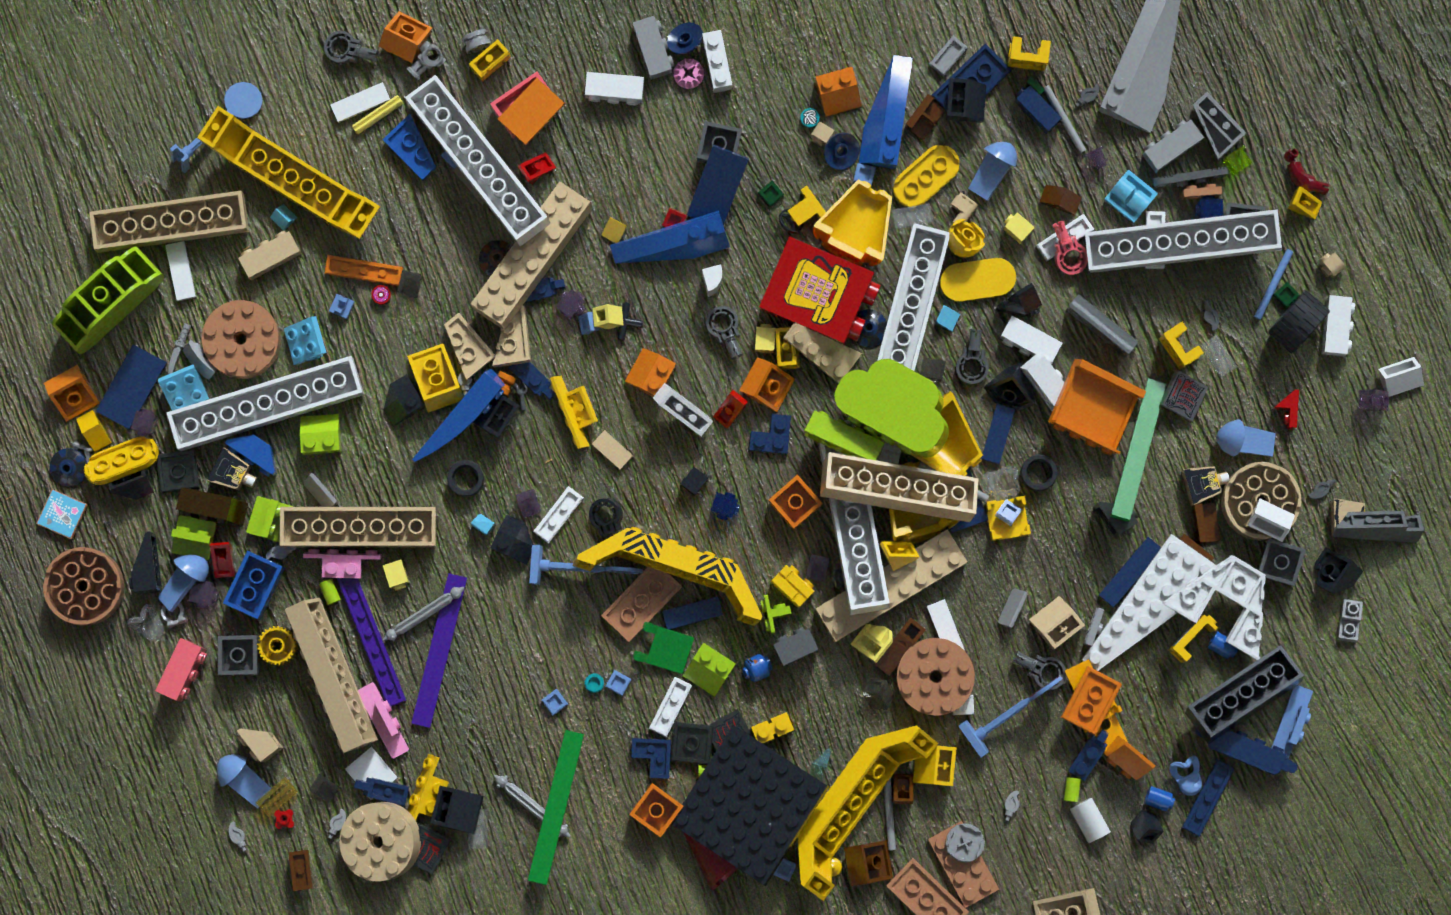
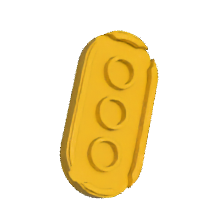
M935 145L929 148L896 178L893 186L896 200L907 208H917L925 204L958 173L959 157L951 147L945 145Z
M1002 258L950 265L944 270L940 279V287L943 294L955 302L999 297L1007 294L1014 287L1016 272L1011 263Z
M143 436L125 441L92 455L89 458V462L84 466V474L88 481L95 485L113 482L151 466L159 455L158 446L153 439H147Z

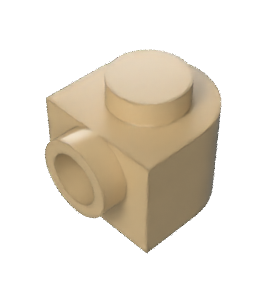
M819 122L811 133L812 141L819 146H822V144L826 145L827 141L835 135V130Z
M1327 253L1319 259L1322 266L1321 270L1327 277L1331 276L1334 278L1345 269L1344 263L1336 253L1331 255Z

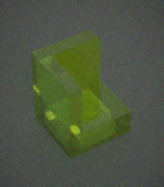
M1244 145L1223 160L1233 176L1252 164L1251 159L1244 151L1246 149Z

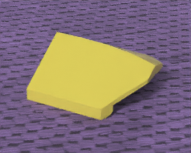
M866 624L851 645L867 658L877 663L893 643L892 631L885 626Z

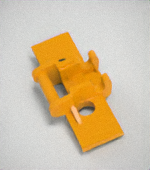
M1089 659L1065 670L1073 690H1075L1086 667L1093 668ZM1115 700L1104 718L1110 723L1109 728L1105 730L1109 733L1104 741L1107 744L1106 750L1117 736L1127 741L1115 716V713L1122 711L1120 705H1116ZM1099 728V730H1098V732H1097V734H1096L1095 737L1098 736V734H1099L1100 731L1102 730L1101 728Z

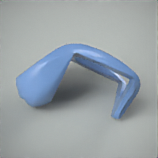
M1195 755L1189 757L1185 763L1174 762L1169 766L1170 773L1177 781L1181 792L1188 796L1196 795L1202 788V780L1199 774L1200 763ZM1192 763L1194 770L1190 775L1180 776L1178 774L1177 767L1185 769L1190 767Z

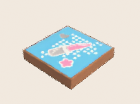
M52 489L36 524L69 539H73L88 504Z

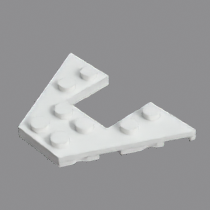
M1231 555L1162 603L1190 621L1197 623L1214 591L1219 592L1244 607L1225 642L1256 660L1260 659L1259 647L1262 638L1260 631L1263 622L1262 600H1264L1263 587L1266 575L1239 558Z

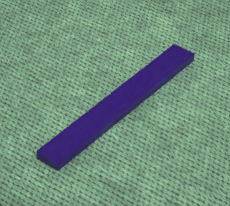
M448 573L443 594L450 593L453 587L465 588L468 578ZM465 589L458 599L453 598L450 604L439 610L412 724L431 728Z
M337 578L385 701L387 700L391 707L407 701L359 579Z

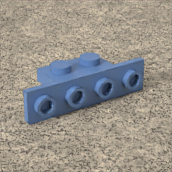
M1299 685L1295 686L1292 690L1271 747L1273 748L1274 745L1284 749L1283 753L1287 754L1286 759L1289 758L1293 745H1297V742L1300 743L1304 736L1303 726L1308 724L1311 716L1309 713L1310 708L1307 707L1313 691Z

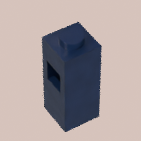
M1031 86L1027 89L1023 87L1016 94L1015 103L1045 134L1049 133L1061 121L1062 117Z

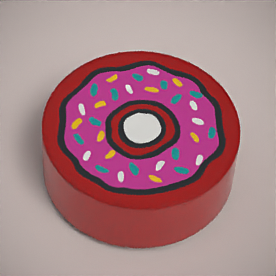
M378 285L372 290L371 296L376 304L384 305L390 301L391 292L386 286Z

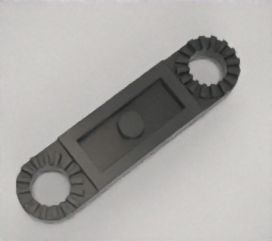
M1219 167L1218 170L1214 168L1211 170L1206 169L1164 176L1162 179L1158 177L1153 179V185L1157 188L1171 185L1185 187L1190 182L1203 184L1207 183L1208 179L1228 176V167Z

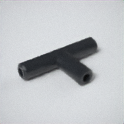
M623 302V326L619 327L618 340H625L627 326L639 328L643 326V320L628 318L629 302Z

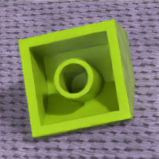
M339 414L301 417L300 446L303 455L342 452Z
M703 643L684 672L683 677L715 697L736 663Z

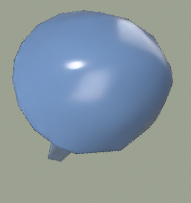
M996 142L984 148L988 152L968 189L989 201L1011 165L1016 167L1017 153L1011 143Z
M1237 419L1226 423L1217 432L1216 441L1224 452L1233 457L1239 452L1273 457L1276 433L1244 426L1243 422Z
M185 555L174 559V563L178 567L158 597L170 612L175 610L197 580L205 582L209 570V565L205 558L197 555Z
M238 754L222 757L217 764V778L220 786L229 785L258 809L274 790L246 764L247 757Z

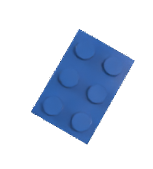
M247 550L223 604L261 620L285 568Z

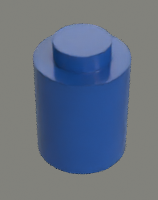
M1216 631L1207 648L1226 659L1229 657L1233 658L1238 651L1237 648L1225 642L1227 637Z
M1150 786L1144 804L1167 812L1168 808L1172 809L1175 798H1172L1173 793Z

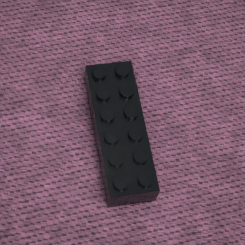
M1280 645L1189 705L1185 715L1207 744H1210L1300 684L1304 674Z

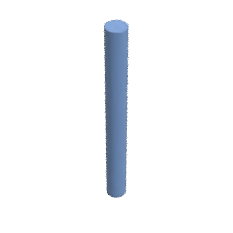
M1286 249L1254 315L1256 319L1261 320L1292 257V250Z

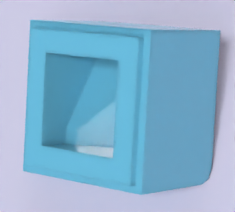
M479 514L471 522L473 527L485 535H488L496 525L482 514Z

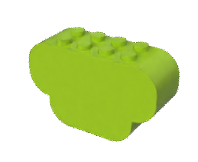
M133 247L120 257L115 256L107 261L65 300L61 307L62 310L53 319L51 325L78 354H83L96 345L161 284L164 275L138 247Z
M892 359L876 361L869 368L868 372L863 370L848 372L843 376L835 390V402L838 408L848 417L847 420L858 428L861 425L864 426V429L867 430L866 432L874 436L880 435V438L891 446L897 444V447L907 455L913 453L923 458L932 457L941 451L948 439V424L940 414L944 404L940 390L928 378Z

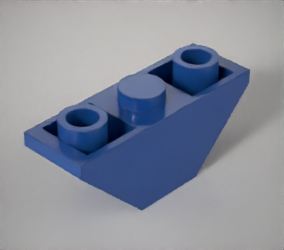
M255 435L226 440L225 444L229 446L227 450L236 456L238 453L245 456L243 459L251 466L254 463L261 467L259 471L269 477L270 474L274 477L276 476L277 471L273 450L269 444Z

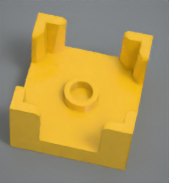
M1013 36L1012 43L1009 45L1007 66L1045 71L1049 61L1051 41L1042 40L1037 54L1021 53L1022 38Z
M1183 321L1159 338V341L1179 370L1204 354L1200 346H1196L1185 353L1181 343L1176 340L1187 330Z
M1025 496L1008 499V501L1022 509L1012 526L995 516L1005 500H993L985 503L991 541L1029 536L1031 534L1025 510Z

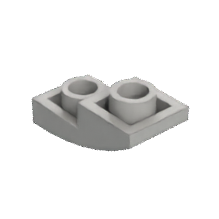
M190 340L183 349V352L192 365L194 364L195 369L206 379L210 380L217 368L208 359L203 357L204 350L201 345Z
M1343 599L1337 640L1355 643L1358 641L1363 602Z

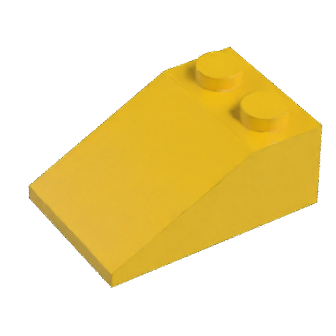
M444 344L407 356L428 413L462 400V391Z

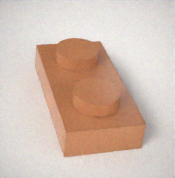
M1207 184L1205 188H1197V185L1186 186V189H1183L1181 192L1182 200L1220 197L1222 195V186L1216 187V184Z

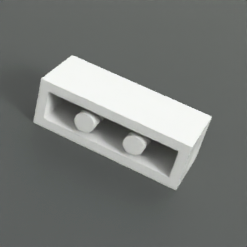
M721 30L702 33L713 93L732 90V81Z
M587 72L585 98H589L591 102L608 100V103L618 104L619 101L627 102L626 104L638 105V103H642L644 77Z
M1329 295L1326 298V307L1330 310V313L1324 319L1322 354L1344 357L1351 351L1352 347L1349 333L1353 331V322L1350 321L1351 314H1354L1355 303H1352V297Z
M1011 316L1000 336L1003 344L1011 348L1013 346L1019 348V352L1028 357L1029 355L1034 356L1037 353L1047 355L1052 362L1062 345V342L1014 316Z
M1037 353L1020 369L1051 411H1053L1064 385L1062 380L1064 377L1057 369L1053 368L1051 365L1053 362L1047 355Z
M666 383L662 385L653 397L661 407L700 436L704 434L713 422L707 414Z

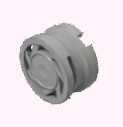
M486 29L476 30L462 37V42L466 44L467 54H470V51L473 53L480 52L483 48H488L491 45L490 39H487Z

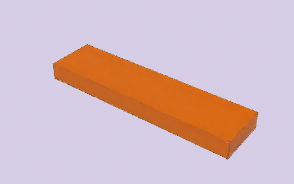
M328 255L324 274L400 287L403 267Z

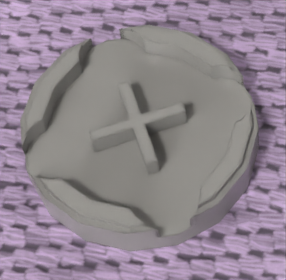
M966 823L956 825L949 831L946 837L947 851L957 861H973L984 850L985 841L983 835L974 825Z

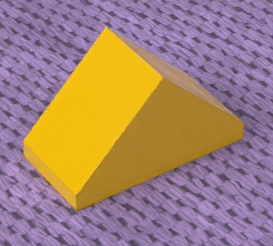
M1298 187L1294 191L1288 209L1316 219L1322 201L1304 188Z
M94 410L76 419L83 436L94 452L112 443Z
M912 542L880 543L893 571L919 558Z

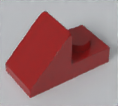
M545 152L520 164L518 168L530 184H534L540 177L554 171L556 166Z
M1297 389L1272 408L1287 410V413H1284L1283 423L1286 424V429L1290 430L1297 428L1299 390Z
M732 390L713 418L728 429L745 409L748 401Z
M230 542L211 543L210 551L215 578L234 576L233 547Z

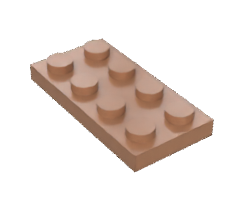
M647 567L643 574L601 616L630 642L643 629L644 623L649 622L682 586L670 574Z
M960 821L929 838L928 841L962 904L966 908L996 892L999 888L981 855L973 861L960 862L952 858L948 853L946 837L953 827L963 824Z
M914 858L886 885L916 915H967L969 913Z

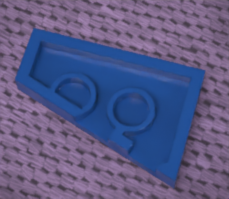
M409 114L383 141L423 181L436 169V166L411 114Z

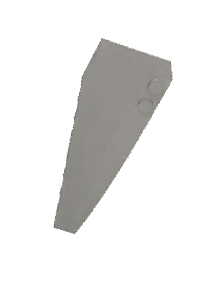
M1145 0L1099 107V112L1151 133L1166 98L1181 0Z

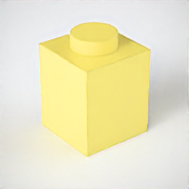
M1017 212L1014 216L1011 214L1004 221L1006 225L1003 230L1021 244L1035 227Z
M606 304L593 308L594 327L612 329L623 326L622 307Z
M761 324L760 327H756L755 352L774 353L776 328H772V325Z
M398 560L383 565L389 587L391 589L395 588V591L406 588V584L410 582L403 561Z

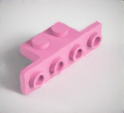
M308 549V552L303 554V558H322V577L361 578L362 559L379 560L382 558V554H377V550H366V553H358V550H347V553H339L338 549H328L327 552H320V549Z
M372 682L359 689L358 692L391 758L394 759L409 751L399 731L401 725L397 718H393L390 714L392 708L387 700H383L375 683Z

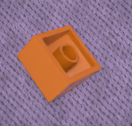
M398 11L384 28L379 47L401 57L405 61L413 63L420 54L421 50L419 48L427 40L432 27Z
M853 67L815 77L825 117L862 107Z
M643 348L625 382L654 397L662 385L668 383L676 368V363L660 354Z
M757 357L739 391L754 401L778 412L795 378L773 363Z
M78 364L44 383L48 396L66 422L100 403Z
M1117 736L1104 752L1108 757L1106 761L1113 767L1118 765L1122 768L1121 773L1129 780L1131 777L1135 780L1140 779L1156 766L1120 736Z

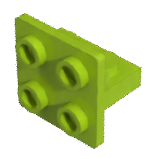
M257 496L246 532L280 543V507L293 506Z
M180 515L176 529H173L171 534L174 537L171 552L184 556L197 555L205 558V560H209L211 554L210 544L213 543L217 523Z
M764 595V600H761L760 603L762 612L767 613L768 619L764 620L767 632L770 631L771 635H774L773 619L790 616L791 609L790 606H785V603L774 605V609H771L768 595Z

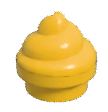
M832 857V877L840 874L842 864L839 859Z

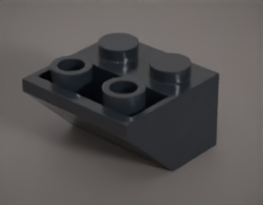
M950 78L948 82L946 120L984 123L987 85L969 79Z
M503 395L498 400L494 398L490 403L492 405L491 409L485 415L482 413L473 422V424L499 440L520 409L518 404Z
M440 786L430 824L475 834L484 796Z

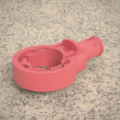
M1059 221V225L1054 223L1052 226L1058 237V243L1054 244L1056 248L1055 264L1066 274H1078L1085 269L1088 263L1087 250L1077 242L1075 236L1069 237L1064 221ZM1076 250L1079 253V257L1083 258V260L1079 259L1072 266L1066 265L1064 263V256L1069 251ZM1060 262L1062 263L1063 266H1065L1066 268H1068V269H1070V270H1065V269H1063V267L1061 266Z

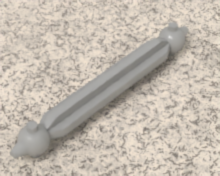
M453 587L450 593L443 594L397 624L394 629H389L383 640L394 641L397 635L404 634L450 604L453 598L458 599L465 588Z
M507 775L494 776L497 788L504 787L506 793L539 820L543 821L545 809L515 784L509 783ZM567 824L561 826L559 837L565 836L569 838L571 836L568 832Z

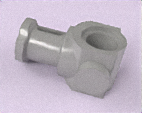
M425 41L419 48L421 53L417 56L418 60L411 67H407V70L417 80L420 79V76L427 69H432L435 66L440 67L446 61L439 47L428 41ZM430 50L438 52L437 56L433 59L427 56Z

